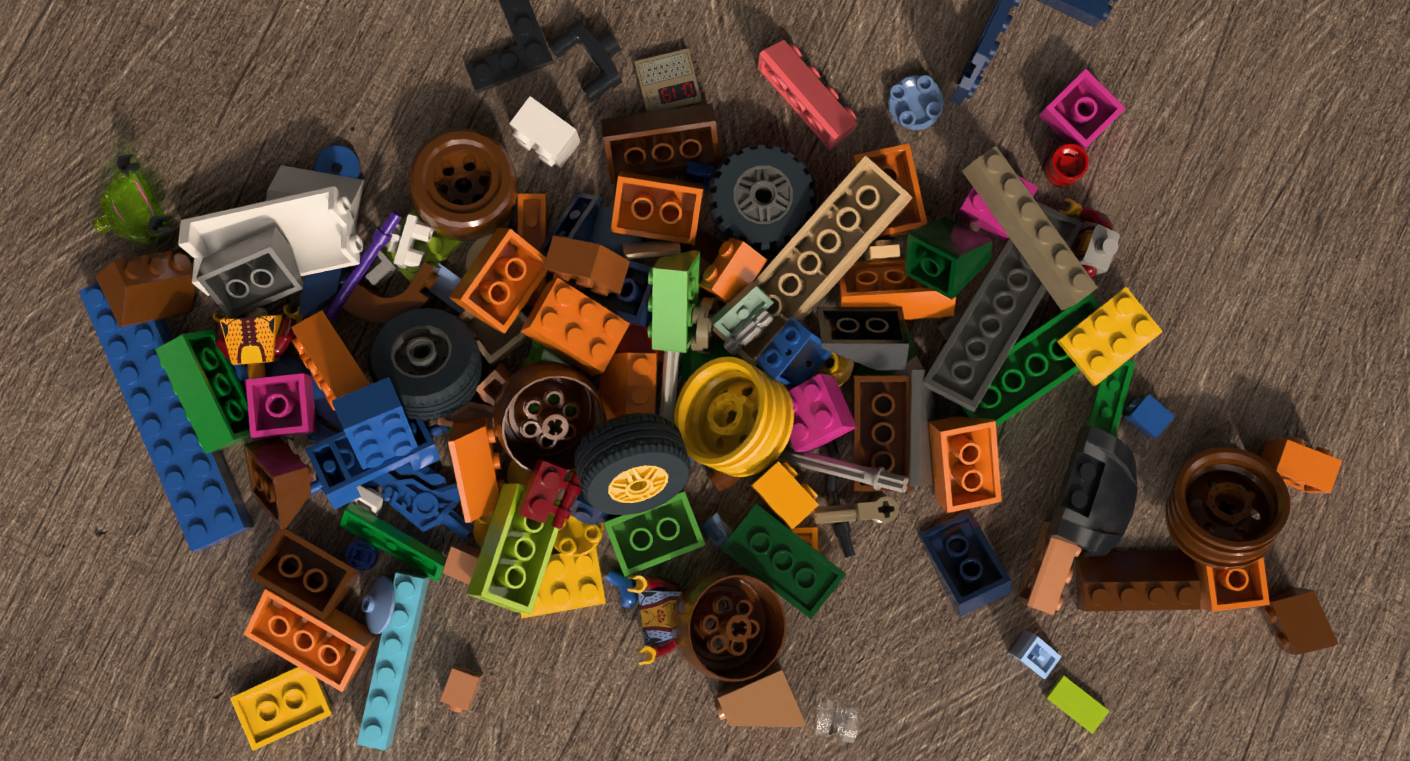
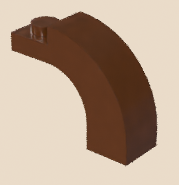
M425 261L408 288L396 297L384 295L367 283L356 284L342 308L360 319L373 323H387L404 312L427 308L436 298L427 290H431L440 278L438 272L441 266L433 261Z

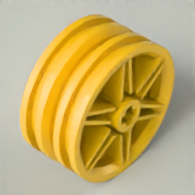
M735 357L716 358L698 368L683 386L674 411V424L681 433L688 457L698 463L735 477L751 476L768 468L786 447L794 422L793 402L786 386L767 372Z

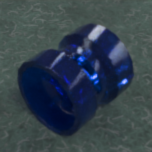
M356 541L348 547L346 560L355 569L369 570L377 564L379 552L369 542Z

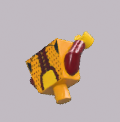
M285 305L283 311L286 317L284 319L283 315L229 319L227 315L222 318L218 312H215L213 314V319L217 322L215 344L226 359L231 360L233 365L247 364L249 379L265 378V362L279 361L280 356L285 354L293 338L294 332L291 327L299 323L303 316L299 315L300 306H298L295 313L290 314V306Z

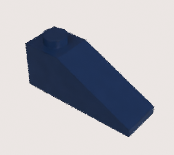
M577 192L538 251L547 257L553 235L590 242L601 204L600 196ZM548 271V276L553 277V273Z

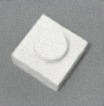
M358 486L357 489L361 497L351 503L366 509L370 514L377 517L382 509L383 498L372 488L365 489L362 486Z

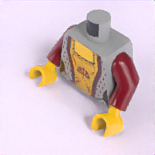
M1067 198L1064 201L1070 203L1071 208L1067 212L1060 210V212L1074 219L1080 217L1078 221L1084 223L1071 251L1092 279L1094 276L1105 273L1108 270L1112 257L1118 250L1120 234L1113 231V224L1106 214L1088 207L1082 209L1079 203Z

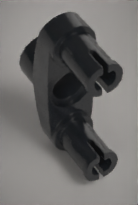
M574 21L566 27L567 31L549 43L548 47L557 58H560L576 44L583 46L601 70V75L582 88L587 98L593 102L610 88L614 89L622 83L620 75L611 59L622 49L608 30H605L595 38L583 25Z

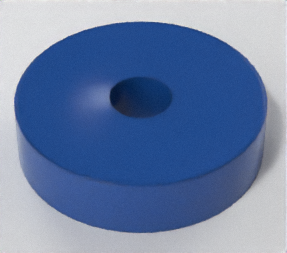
M328 147L318 155L315 161L314 169L316 172L355 179L360 178V161L346 147ZM337 164L342 165L340 173H334V167Z

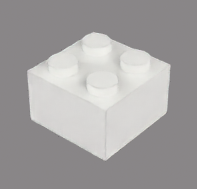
M531 96L509 123L514 131L512 135L517 139L516 142L528 151L531 148L536 150L535 152L539 154L538 158L550 167L555 164L562 168L580 143L577 130Z

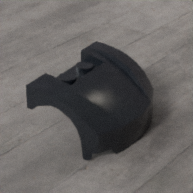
M1092 425L1080 427L1046 536L1084 549L1086 552L1083 558L1107 555L1124 535L1134 513L1138 491L1136 460L1132 450L1123 441Z

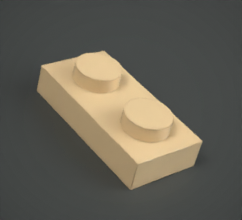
M891 240L874 241L871 247H868L864 252L865 260L890 259L900 256L899 245H892Z

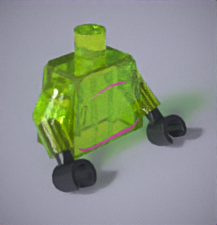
M133 155L119 156L117 159L118 169L106 188L104 196L99 200V204L105 214L93 220V226L100 235L113 230L117 236L130 242L151 243L162 233H170L171 228L166 227L169 225L166 220L167 216H164L146 179L136 173L133 174V171L140 169L138 162L130 163Z

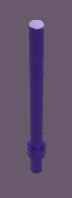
M392 210L382 227H377L371 236L372 242L360 258V264L354 267L324 314L330 323L333 322L382 246H387L391 240V233L402 218V215L397 211Z

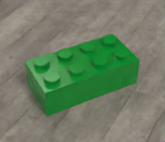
M214 329L182 334L155 349L159 357V363L166 371L172 383V390L178 396L184 408V414L187 420L191 422L197 435V441L206 454L237 445L251 437L247 396L229 359H226L215 344Z

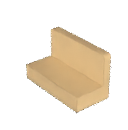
M657 240L623 244L624 258L654 267L660 257L680 254L681 247L678 242Z

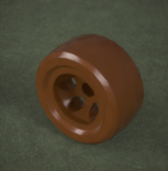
M450 129L436 134L417 151L411 163L409 175L410 198L418 216L435 233L450 240H478L495 232L510 216L515 205L518 188L516 170L508 152L490 135L472 129ZM467 163H472L475 165V169L473 171H466L464 166ZM446 168H452L454 174L446 176L443 171ZM483 177L490 180L486 186L479 184V180ZM440 187H446L448 193L442 195L437 190ZM468 187L470 188L467 193L459 192V188H463L464 190ZM477 197H482V199L475 202Z
M555 361L536 362L514 372L502 385L494 404V426L499 442L510 458L522 468L533 472L538 458L563 466L568 470L567 472L574 471L576 469L574 454L581 440L590 430L606 421L602 399L593 383L575 368ZM552 394L559 395V399L555 403L548 402V398ZM531 403L539 405L538 410L535 412L528 411V407ZM568 406H573L571 415L565 414ZM558 419L554 425H548V422H550L551 420L555 422V420ZM528 424H535L536 426L533 432L525 430V427Z
M717 570L701 575L691 581L682 591L673 610L671 631L678 652L693 669L706 677L720 681H744L758 676L776 660L786 636V617L777 594L765 582L741 571ZM721 600H725L727 603L724 611L718 609V604ZM740 604H742L745 609V612L743 614H741L738 610ZM708 618H713L714 625L711 629H707L705 626ZM733 622H736V629L734 632H731L734 630V628H731ZM716 638H720L721 646L714 649L713 641ZM734 642H739L737 646L733 647Z

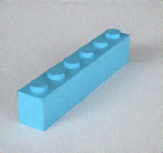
M405 571L395 573L393 582L395 589L394 611L389 625L381 635L357 745L386 750L392 745L429 583L428 576Z

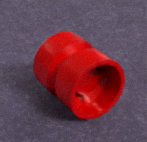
M1065 144L1060 146L1046 160L1044 175L1052 185L1067 187L1085 174L1089 166V157L1081 146Z

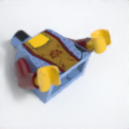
M631 574L628 578L635 579L636 586L633 589L627 588V590L639 594L645 646H647L637 648L635 653H645V660L638 662L640 665L650 664L654 659L671 653L676 648L671 631L672 614L675 603L683 590L680 589L677 583L662 576Z

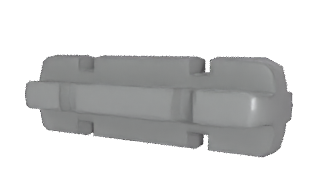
M761 309L754 315L756 318L750 319L734 333V338L730 337L724 343L725 349L731 355H736L742 349V345H747L762 331L763 326L767 327L773 321L772 315L766 309Z

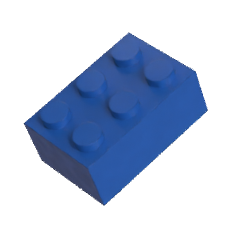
M389 377L332 400L344 432L363 470L377 467L395 456L406 455L412 449L418 447Z

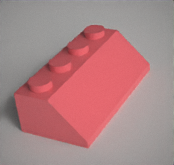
M782 40L759 53L757 69L829 151L855 131L857 117L848 107H842L837 101L839 97L830 86L825 87L819 80L820 75L812 65L807 67L801 60L802 54L795 45H788L785 40Z

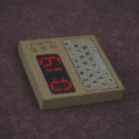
M689 48L634 61L647 112L702 104Z

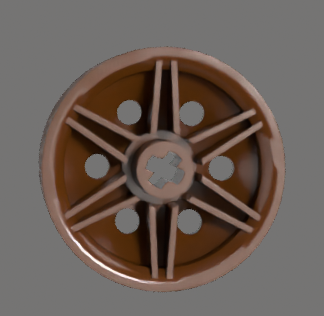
M1212 448L1190 458L1180 470L1166 502L1165 521L1173 541L1190 558L1203 565L1217 569H1239L1256 563L1268 553L1287 522L1290 513V496L1280 474L1261 457L1238 448ZM1215 482L1217 485L1211 488L1207 483ZM1258 513L1260 515V519H1255L1252 517L1253 515H1256Z

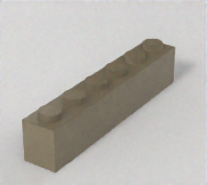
M997 146L981 155L962 170L1062 311L1078 303L1098 288Z

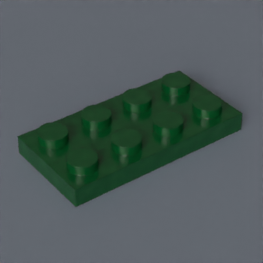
M756 502L720 547L722 551L758 579L765 582L772 590L809 619L813 618L846 576L844 571Z

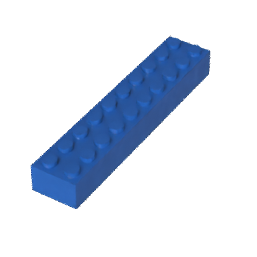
M98 282L78 291L191 552L203 551L253 528L254 525L221 450L206 454L199 445L191 422L187 420L184 408L178 396L172 390V383L166 371L159 363V357L155 349L172 340L164 319L120 328Z

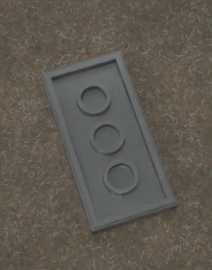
M929 370L911 371L910 486L934 485L928 422L937 420L938 393L928 389L923 382Z

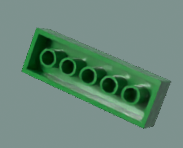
M1090 293L1078 303L1059 312L1018 340L975 412L952 401L961 416L994 419L997 427L1078 372L1080 369L1057 341L1100 307L1094 296Z

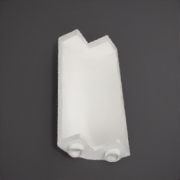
M332 186L181 220L178 245L194 258L192 283L209 296V293L196 279L202 259L274 227L278 229L292 248L300 276L360 264V252L363 250V243L357 235L350 213L348 198L342 196L338 189Z

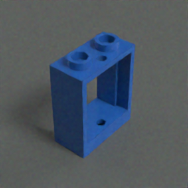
M791 316L755 362L777 381L795 388L811 379L832 352L821 348L820 335L816 331ZM791 349V355L787 356L788 351ZM809 361L812 362L811 367H807Z

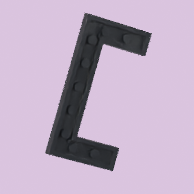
M499 0L517 45L466 65L477 94L554 63L529 0Z

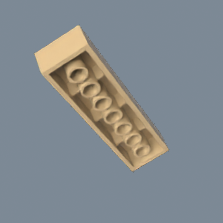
M866 155L754 281L774 302L766 309L772 315L773 321L767 327L763 326L762 331L747 345H742V349L738 352L749 364L761 368L755 361L791 316L802 322L912 199L908 192ZM716 327L712 329L725 342L728 340Z

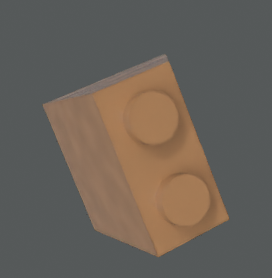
M780 664L768 668L756 677L738 681L717 690L718 699L714 700V705L720 719H727L729 726L802 727L806 725Z

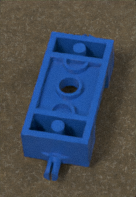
M408 417L407 421L418 447L412 449L406 455L395 456L377 467L364 470L344 431L307 447L305 450L316 472V480L310 483V495L322 490L335 510L360 498L357 487L408 462H410L415 472L440 460L433 437L449 430L447 426L438 424L428 427L423 420L409 419Z

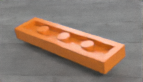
M518 194V235L536 250L540 249L547 238V195ZM547 273L524 307H534L547 284Z

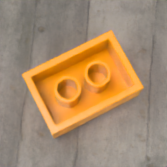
M777 461L750 486L789 528L794 529L819 505L815 501L818 495L807 483L800 485L796 481L795 477L798 474L787 462L781 464Z

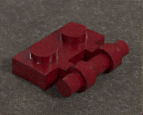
M538 458L515 512L544 524L549 513L554 514L551 525L562 529L565 520H569L572 511L570 508L576 495L579 496L581 492L577 473L574 471L570 481L564 479L568 471L565 467ZM559 489L565 490L560 504H554Z

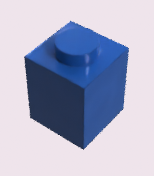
M1149 394L1141 395L1140 397L1135 396L1127 404L1126 409L1128 411L1123 416L1149 439L1157 438L1175 417Z

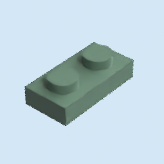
M752 281L710 320L728 339L730 337L734 338V333L750 319L756 318L754 316L761 309H768L774 302Z

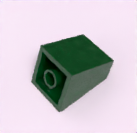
M944 216L908 233L904 275L953 300L990 261L993 240Z

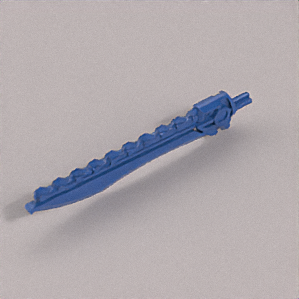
M286 354L280 356L279 361L265 362L266 377L301 373L312 376V373L304 364ZM231 363L235 367V374L239 381L249 379L248 367L246 365H233ZM312 377L315 412L341 431H344L336 411L332 410L323 390L319 389ZM316 418L317 433L307 435L311 441H323L338 433ZM410 462L394 470L403 476L417 475L432 486H436V490L418 479L400 480L390 472L365 483L366 486H381V495L384 501H389L393 508L423 532L437 525L445 524L465 541L475 528L471 523H465V519L454 510L461 501L457 484L448 485L446 477L428 466L414 472Z

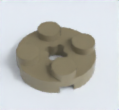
M704 296L700 298L699 306L694 307L692 322L697 324L696 334H693L692 351L705 354L713 352L715 341H710L715 333L712 330L715 326L710 319L719 312V304L715 303L717 297Z

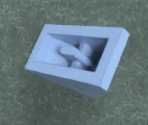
M1027 630L1022 633L1008 652L1043 679L1047 678L1061 658L1042 639Z

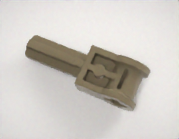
M884 496L874 498L870 502L816 507L813 510V518L816 524L869 519L878 523L890 522L897 517L899 507L893 498ZM878 507H887V512L879 513Z

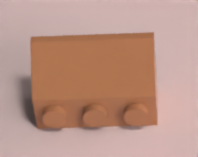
M1044 521L1016 602L1054 615L1055 610H1060L1064 600V595L1061 594L1063 587L1072 578L1074 569L1071 565L1074 556L1078 557L1082 548L1046 536L1050 522Z

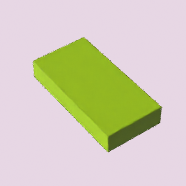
M1064 675L1059 677L1045 696L1046 699L1092 734L1109 713L1108 709Z

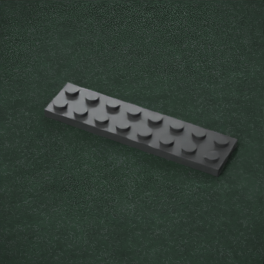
M1037 202L1071 249L1084 223ZM1010 238L923 380L928 389L975 412L1047 290Z

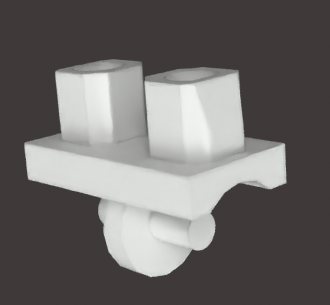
M408 214L404 230L402 225L397 224L393 233H391L392 238L387 251L396 253L394 264L398 265V267L407 269L408 266L421 268L425 261L426 253L413 249L416 239L429 243L433 230L429 225L421 222L417 216Z

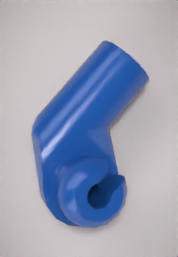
M611 568L605 581L619 587L621 595L620 604L625 608H632L638 601L639 594L630 592L627 588L633 589L636 586L635 581L629 579L628 576L624 577L623 573Z

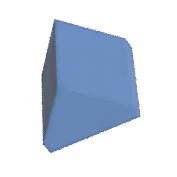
M718 511L700 525L717 548L724 543L734 530L721 511Z

